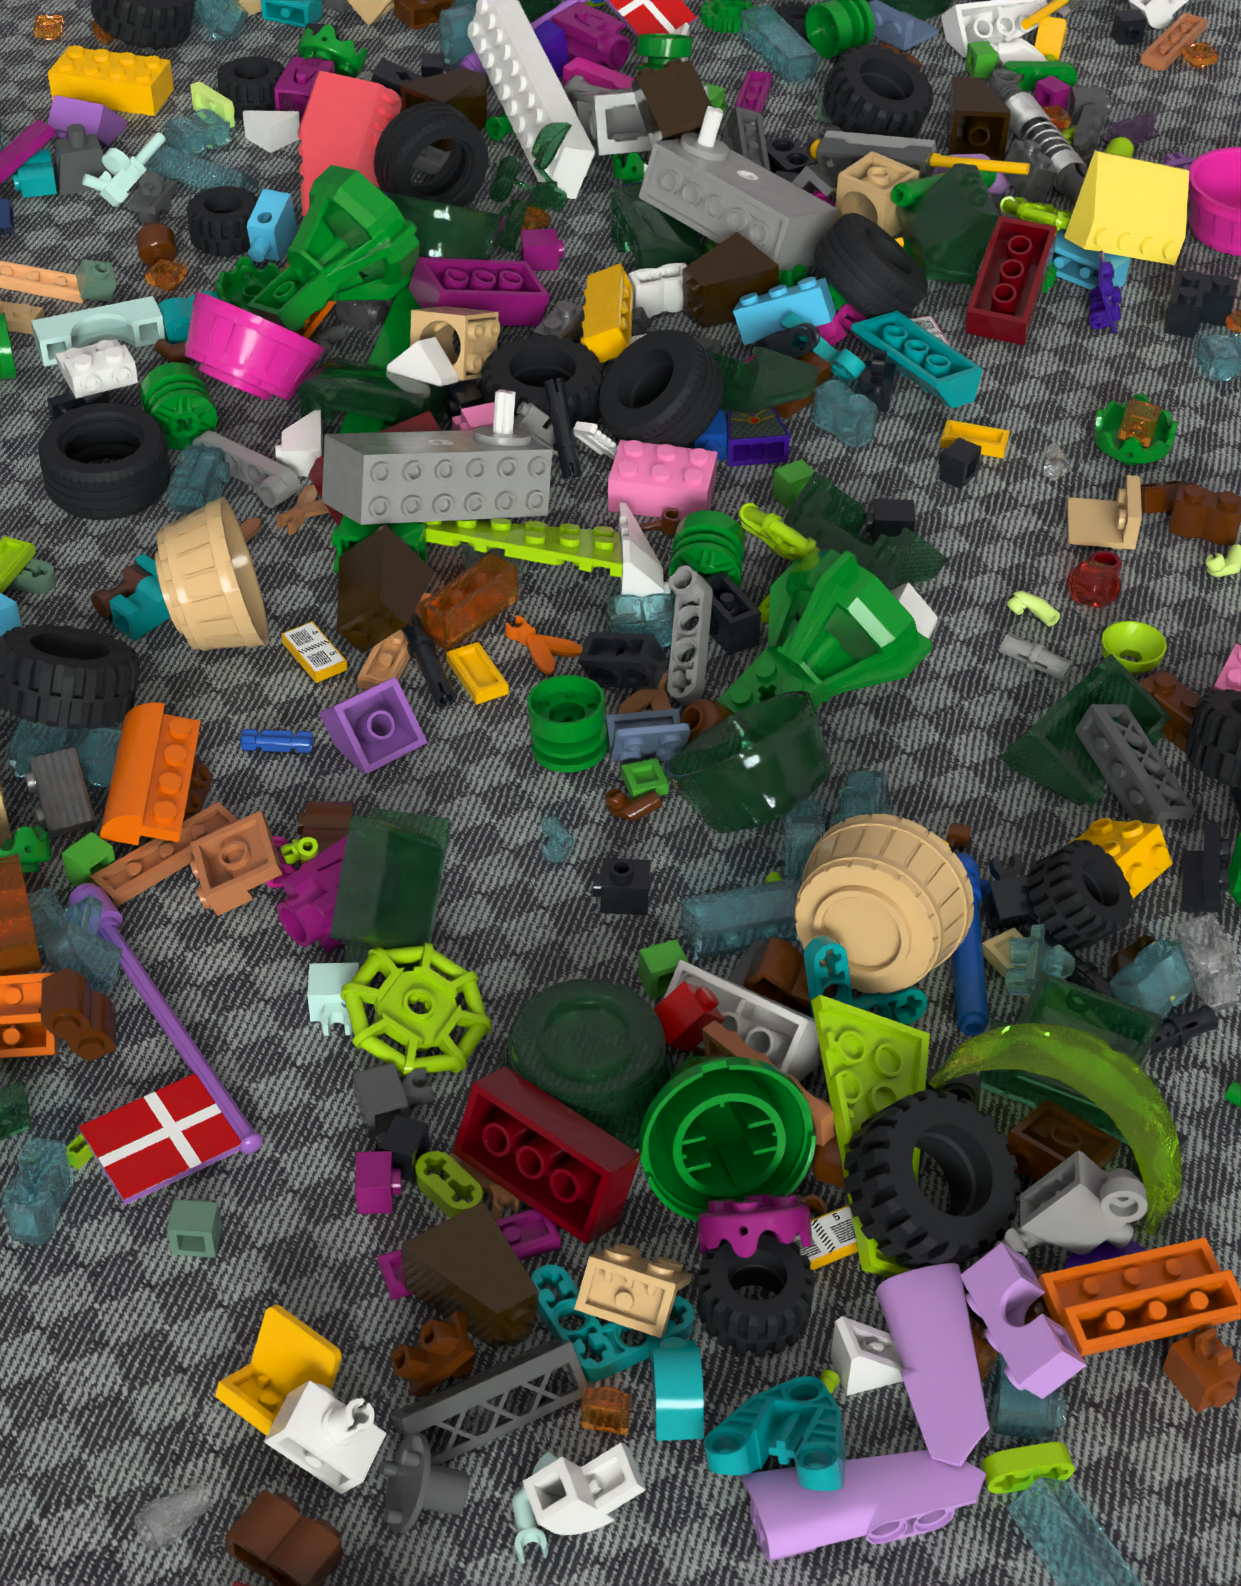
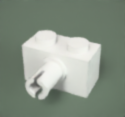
M309 1380L288 1393L263 1442L342 1494L363 1483L386 1432L373 1424L375 1415L370 1403L359 1409L358 1407L363 1405L365 1400L356 1398L345 1405L335 1398V1394L328 1387Z

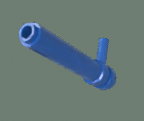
M956 853L967 872V878L970 879L974 902L972 903L974 905V914L971 927L968 929L969 932L964 941L951 955L956 1023L964 1034L977 1036L982 1034L989 1024L979 904L982 900L981 892L991 880L980 879L979 865L972 856L965 853Z

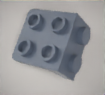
M879 0L869 2L874 18V36L895 46L898 50H908L937 36L938 29L906 12H900Z
M679 709L606 715L610 762L620 761L621 764L640 762L643 758L657 757L659 761H670L684 754L690 735V726L687 723H680Z

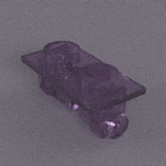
M1147 111L1133 116V120L1127 118L1113 122L1107 128V134L1101 135L1100 139L1107 144L1112 139L1118 137L1129 139L1133 145L1145 143L1148 140L1160 137V134L1153 130L1157 117L1154 113Z

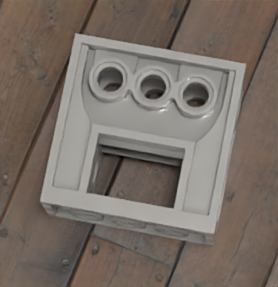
M702 85L703 88H704V90H705V92H706V94H707V96H708V87H707V85ZM632 88L575 93L576 115L596 155L652 150Z

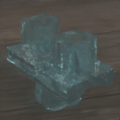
M1044 924L1032 925L1030 937L1011 938L1009 951L1013 966L1026 965V967L1006 968L1005 983L1009 995H1030L1033 1007L1046 1006L1049 980L1052 983H1059L1061 979L1071 976L1075 969L1074 957L1065 951L1063 946L1055 945L1051 949V946L1045 943Z

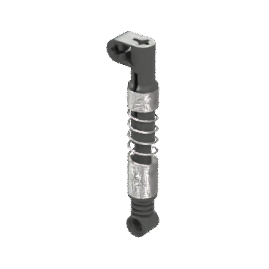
M1007 69L995 70L992 74L989 88L1011 110L1010 128L1020 141L1026 142L1029 139L1041 146L1040 152L1053 161L1051 166L1058 174L1052 184L1063 195H1067L1075 206L1088 171L1087 165L1069 145V142L1064 139L1063 134L1058 131L1034 97L1021 89L1018 85L1019 75Z

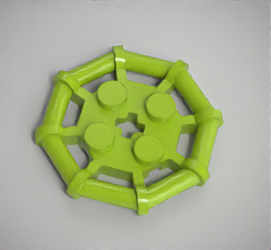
M1006 196L1001 199L999 205L1000 210L1005 214L1015 216L1020 220L1055 226L1057 231L1061 229L1067 230L1073 213L1068 210L1056 209L1053 204L1027 202L1025 198L1017 196L1014 198Z
M745 503L739 508L738 516L742 527L763 541L774 555H779L793 563L796 559H803L808 553L821 551L815 546V540L811 537L806 539L798 531L784 524L779 515L775 513L767 514L759 510V507L754 503Z
M424 942L423 946L382 949L379 946L374 947L368 951V958L351 981L344 984L341 988L340 997L346 1003L354 1034L352 1043L357 1049H365L386 1064L394 1063L402 1078H405L409 1072L415 1069H426L427 1073L443 1071L461 1072L466 1068V1061L484 1035L489 1034L492 1028V1021L486 1015L477 984L479 980L478 975L475 971L468 972L433 949V944ZM418 962L419 966L415 967L413 971L403 972L404 968H397L395 964ZM430 966L433 967L434 969H436L437 971H439L440 973H442L443 975L447 976L448 978H450V979L453 980V981L450 982L449 980H447L446 978H444V977L441 976L440 974L436 973L435 971H433L432 969H430ZM382 972L386 980L379 989L368 987L367 985L376 973ZM458 992H463L468 1012L463 1011L461 1005L457 1007L455 998ZM418 1001L423 1003V1012L425 1014L413 1012L408 1002L413 1005ZM363 1002L374 1005V1020L376 1023L371 1026L368 1024ZM456 1025L468 1029L458 1045L449 1036ZM385 1033L406 1047L405 1054L403 1055L377 1037ZM438 1046L443 1055L415 1058L416 1051L424 1052L431 1047Z

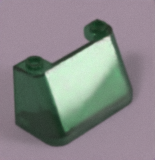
M753 347L752 353L756 355L749 362L735 360L706 350L719 363L723 373L724 391L718 410L720 412L756 413L806 398L816 387L820 367L764 347Z
M341 358L331 359L307 374L299 389L301 419L314 410H321L322 420L326 418L327 421H332L336 415V410L393 421V426L427 411L431 412L438 424L445 410V401L447 400V388L445 385L437 386L388 372L387 367Z
M816 471L784 519V524L798 531L806 539L811 537L815 540V546L821 551L833 549L841 555L846 550L853 553L857 564L877 576L888 590L897 588L907 582L912 585L929 581L940 572L948 560L942 553L906 527L902 530V534L897 537H888L881 534L875 544L858 535L857 533L866 519L864 507Z
M1110 654L1016 740L999 758L1010 769L1079 807L1086 803L1091 807L1106 794L1103 786L1107 781L1075 732L1076 727L1090 705L1126 704L1152 745L1157 743L1166 734L1162 727L1172 717L1129 671ZM1111 717L1113 721L1124 726L1119 717ZM1128 742L1131 748L1135 750L1139 749L1138 747Z

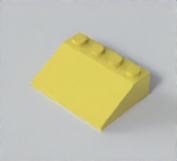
M1095 150L1064 238L1087 250L1098 252L1103 250L1104 253L1175 265L1186 236L1189 171L1183 168Z

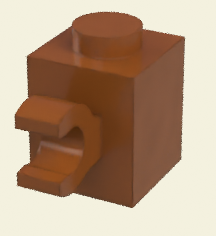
M1209 1327L1200 1329L1171 1344L1162 1369L1196 1413L1211 1405L1219 1408L1232 1400L1237 1393L1236 1386L1241 1375V1366L1233 1358V1350L1230 1346L1225 1348L1219 1341L1214 1327L1211 1329Z

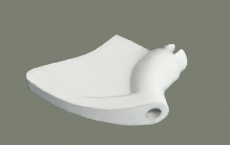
M1016 38L1011 42L991 44L994 50L998 52L999 65L1002 69H1004V63L1007 61H1048L1038 49L1021 38Z

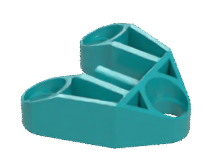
M796 1377L751 1396L715 1427L704 1440L707 1468L713 1473L745 1475L763 1468L769 1455L778 1456L779 1463L783 1465H788L791 1458L795 1459L798 1484L803 1488L816 1491H836L844 1486L846 1446L841 1410L824 1382L816 1377ZM806 1398H813V1399H810V1400L802 1401V1400H804V1399H806Z

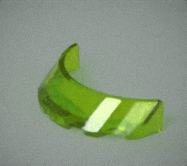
M1023 1023L993 1029L969 1039L955 1049L929 1082L934 1088L942 1087L947 1081L969 1073L994 1069H1013L1034 1072L1059 1080L1080 1091L1095 1102L1117 1125L1134 1153L1147 1194L1148 1210L1145 1231L1153 1236L1181 1192V1151L1177 1129L1171 1112H1169L1155 1084L1130 1057L1123 1052L1114 1051L1108 1042L1090 1033L1067 1026L1043 1023Z

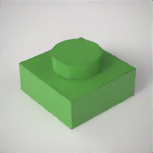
M657 758L621 765V777L632 799L636 800L653 790L656 791L658 796L668 794L669 783Z

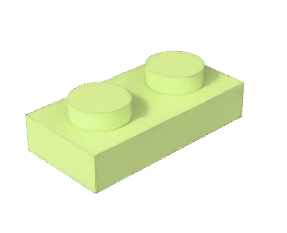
M200 81L191 84L193 109L226 130L235 127V107L233 101Z

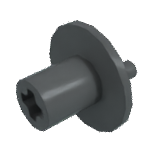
M420 1433L409 1434L400 1444L393 1462L382 1460L379 1473L389 1476L384 1522L388 1523L389 1528L394 1533L408 1532L416 1523L422 1509L451 1515H459L463 1511L469 1493L468 1473L463 1470L431 1464V1451L428 1439Z

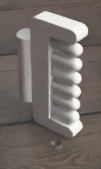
M577 421L573 429L574 436L599 455L605 454L614 460L619 445L612 441L611 438H607L600 430H597L598 426L596 424Z

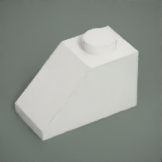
M321 410L312 411L282 431L281 445H275L276 462L292 469L298 477H307L316 458L323 456Z

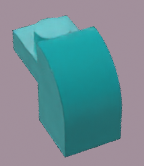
M669 1337L662 1341L649 1342L656 1441L704 1439V1396L700 1348L696 1347L695 1340H684L679 1337Z

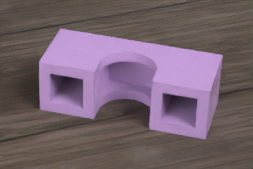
M1001 1242L960 1275L968 1290V1293L965 1295L967 1303L978 1316L983 1318L988 1327L984 1334L992 1347L1003 1355L1007 1363L1004 1367V1372L1018 1390L1023 1391L1026 1389L1044 1399L1087 1366L1066 1328L1043 1314L1039 1315L1029 1324H1024L1029 1306L1045 1293L1026 1257Z

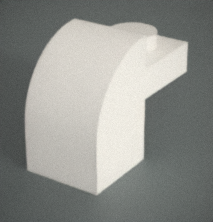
M1129 0L1132 10L1139 9L1147 18V24L1155 29H1163L1174 23L1172 15L1188 0Z
M622 1443L617 1444L582 1467L562 1456L522 1481L538 1525L560 1535L586 1533L615 1520L612 1513L613 1510L646 1490L630 1448Z

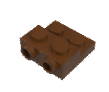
M1047 1099L1010 1130L1007 1137L1009 1144L1006 1147L1010 1156L1015 1155L1018 1168L1014 1170V1173L1028 1175L1038 1181L1078 1150L1083 1152L1102 1169L1116 1156L1122 1141Z

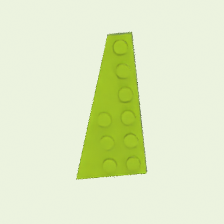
M493 518L491 522L477 521V519L414 522L426 524L427 542L458 546L462 541L474 547V551L485 553L489 549L500 548L505 549V556L556 566L564 564L565 561H571L573 565L579 567V570L592 572L593 568L604 567L610 569V576L622 578L623 559L620 532H614V529L610 527L597 526L594 527V530L580 529V526L570 523L560 524L559 527L546 526L545 523L540 521L513 524L509 519Z
M818 995L811 1000L831 1109L834 1116L844 1178L849 1176V1171L844 1170L846 1153L852 1150L849 1148V1142L854 1133L861 1129V1124L871 1115L905 1096L925 1090L930 1033ZM914 1147L912 1163L915 1179L918 1184L920 1149ZM849 1193V1194H848V1199H849V1204H851V1203H853V1202H852L851 1194ZM852 1215L862 1270L886 1278L911 1270V1268L897 1263L896 1255L888 1258L876 1248L878 1243L875 1239L868 1240L860 1230L863 1224L859 1217H853Z

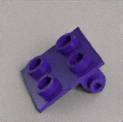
M1101 250L1098 286L1090 292L1089 324L1097 330L1111 326L1113 334L1117 333V321L1121 320L1119 304L1122 303V296L1119 286H1114L1112 282L1114 278L1111 260L1106 261L1104 252Z

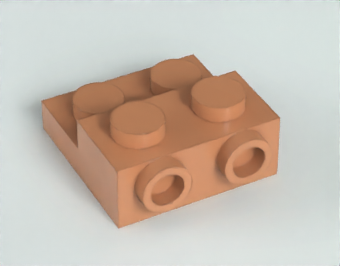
M261 810L190 842L194 859L190 860V866L197 880L201 882V886L197 888L199 899L205 909L212 908L217 916L252 901V888L283 875L268 820Z

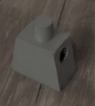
M82 124L69 125L67 127L68 138L58 139L55 142L54 178L60 196L96 190L82 185L84 175L89 174L99 178L105 171H108L102 162L104 155L95 134L86 135Z

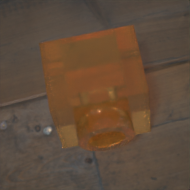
M1131 398L1123 416L1118 438L1126 440L1129 437H1136L1140 440L1142 446L1149 447L1156 433L1163 407Z

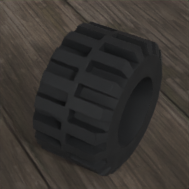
M246 56L228 61L219 68L217 72L219 93L233 101L235 107L234 117L243 119V111H276L274 87L285 69L280 62L268 57Z
M233 186L214 187L194 195V198L190 199L187 205L191 243L201 252L213 256L225 257L248 252L251 246L247 232V222L259 199L258 196H255L251 191H245L244 188H235Z
M1074 840L1038 861L1031 868V876L1028 878V886L1031 891L1028 893L1030 900L1033 902L1036 916H1039L1042 921L1041 924L1046 930L1051 932L1052 937L1058 942L1062 940L1065 946L1069 948L1075 947L1077 950L1088 948L1122 930V928L1130 923L1129 919L1133 915L1131 907L1133 905V897L1129 891L1131 889L1129 883L1125 879L1124 872L1120 866L1118 867L1115 863L1114 858L1109 853H1105L1104 849L1098 844L1093 845L1089 840Z
M742 1230L744 1234L748 1233L747 1230ZM763 1231L759 1236L756 1251L750 1257L742 1258L738 1256L730 1242L726 1239L721 1240L718 1248L707 1251V1259H703L700 1269L698 1315L701 1323H706L705 1331L710 1338L719 1336L718 1345L726 1350L730 1346L735 1347V1354L745 1356L746 1351L755 1352V1357H765L767 1350H772L774 1354H778L784 1351L785 1343L793 1346L799 1341V1334L805 1333L811 1316L815 1277L814 1270H810L811 1262L806 1254L799 1255L800 1247L796 1243H780L776 1235L773 1237L767 1236L766 1231ZM756 1285L771 1290L776 1296L766 1300H752L741 1296L735 1290L744 1286Z

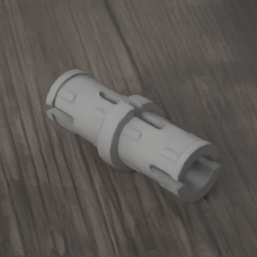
M1011 632L1005 636L999 650L1000 653L1026 664L1027 669L1032 671L1037 669L1063 683L1068 678L1074 664L1073 661L1046 650L1045 645L1041 643L1035 645Z

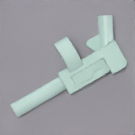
M157 132L136 157L132 156L130 159L119 149L110 148L102 157L103 165L108 171H105L99 178L85 174L82 185L101 191L99 194L113 207H118L129 195L127 193L128 190L147 170L144 165L166 141V138L163 134ZM109 172L112 173V174L115 175V176H114L113 178H111Z

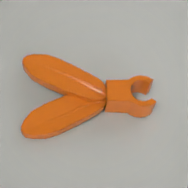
M516 615L515 627L505 623V635L509 639L528 646L536 667L544 674L551 675L555 671V660L552 654L564 657H577L582 652L583 648L573 641L547 635H536V629L526 623V620L521 616Z

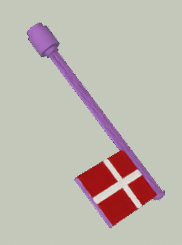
M567 0L530 25L534 30L544 21H551V16L579 2L585 4L589 0ZM605 0L635 36L639 34H672L685 22L691 25L697 19L682 0ZM475 50L463 57L461 63L458 64V69L467 68L487 76Z
M85 883L76 887L69 896V910L88 939L104 941L193 1073L186 1078L78 1126L79 1133L82 1134L84 1141L89 1145V1149L124 1205H127L239 1151L245 1154L254 1153L262 1146L263 1137L261 1134L256 1133L118 931L122 924V915L105 890L93 883Z

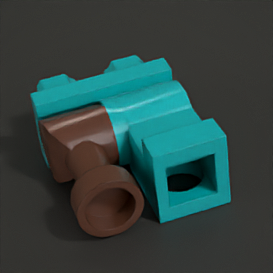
M144 553L135 558L137 564L127 565L124 568L122 583L110 592L106 589H100L91 595V602L98 614L105 619L112 616L114 627L133 641H136L170 618L159 584L155 559L152 560Z

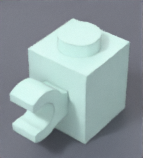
M359 963L309 964L307 996L310 1021H321L324 1036H329V1028L334 1023L345 1025V1035H351L353 1032L346 1003L340 997L342 986L349 983L359 970Z

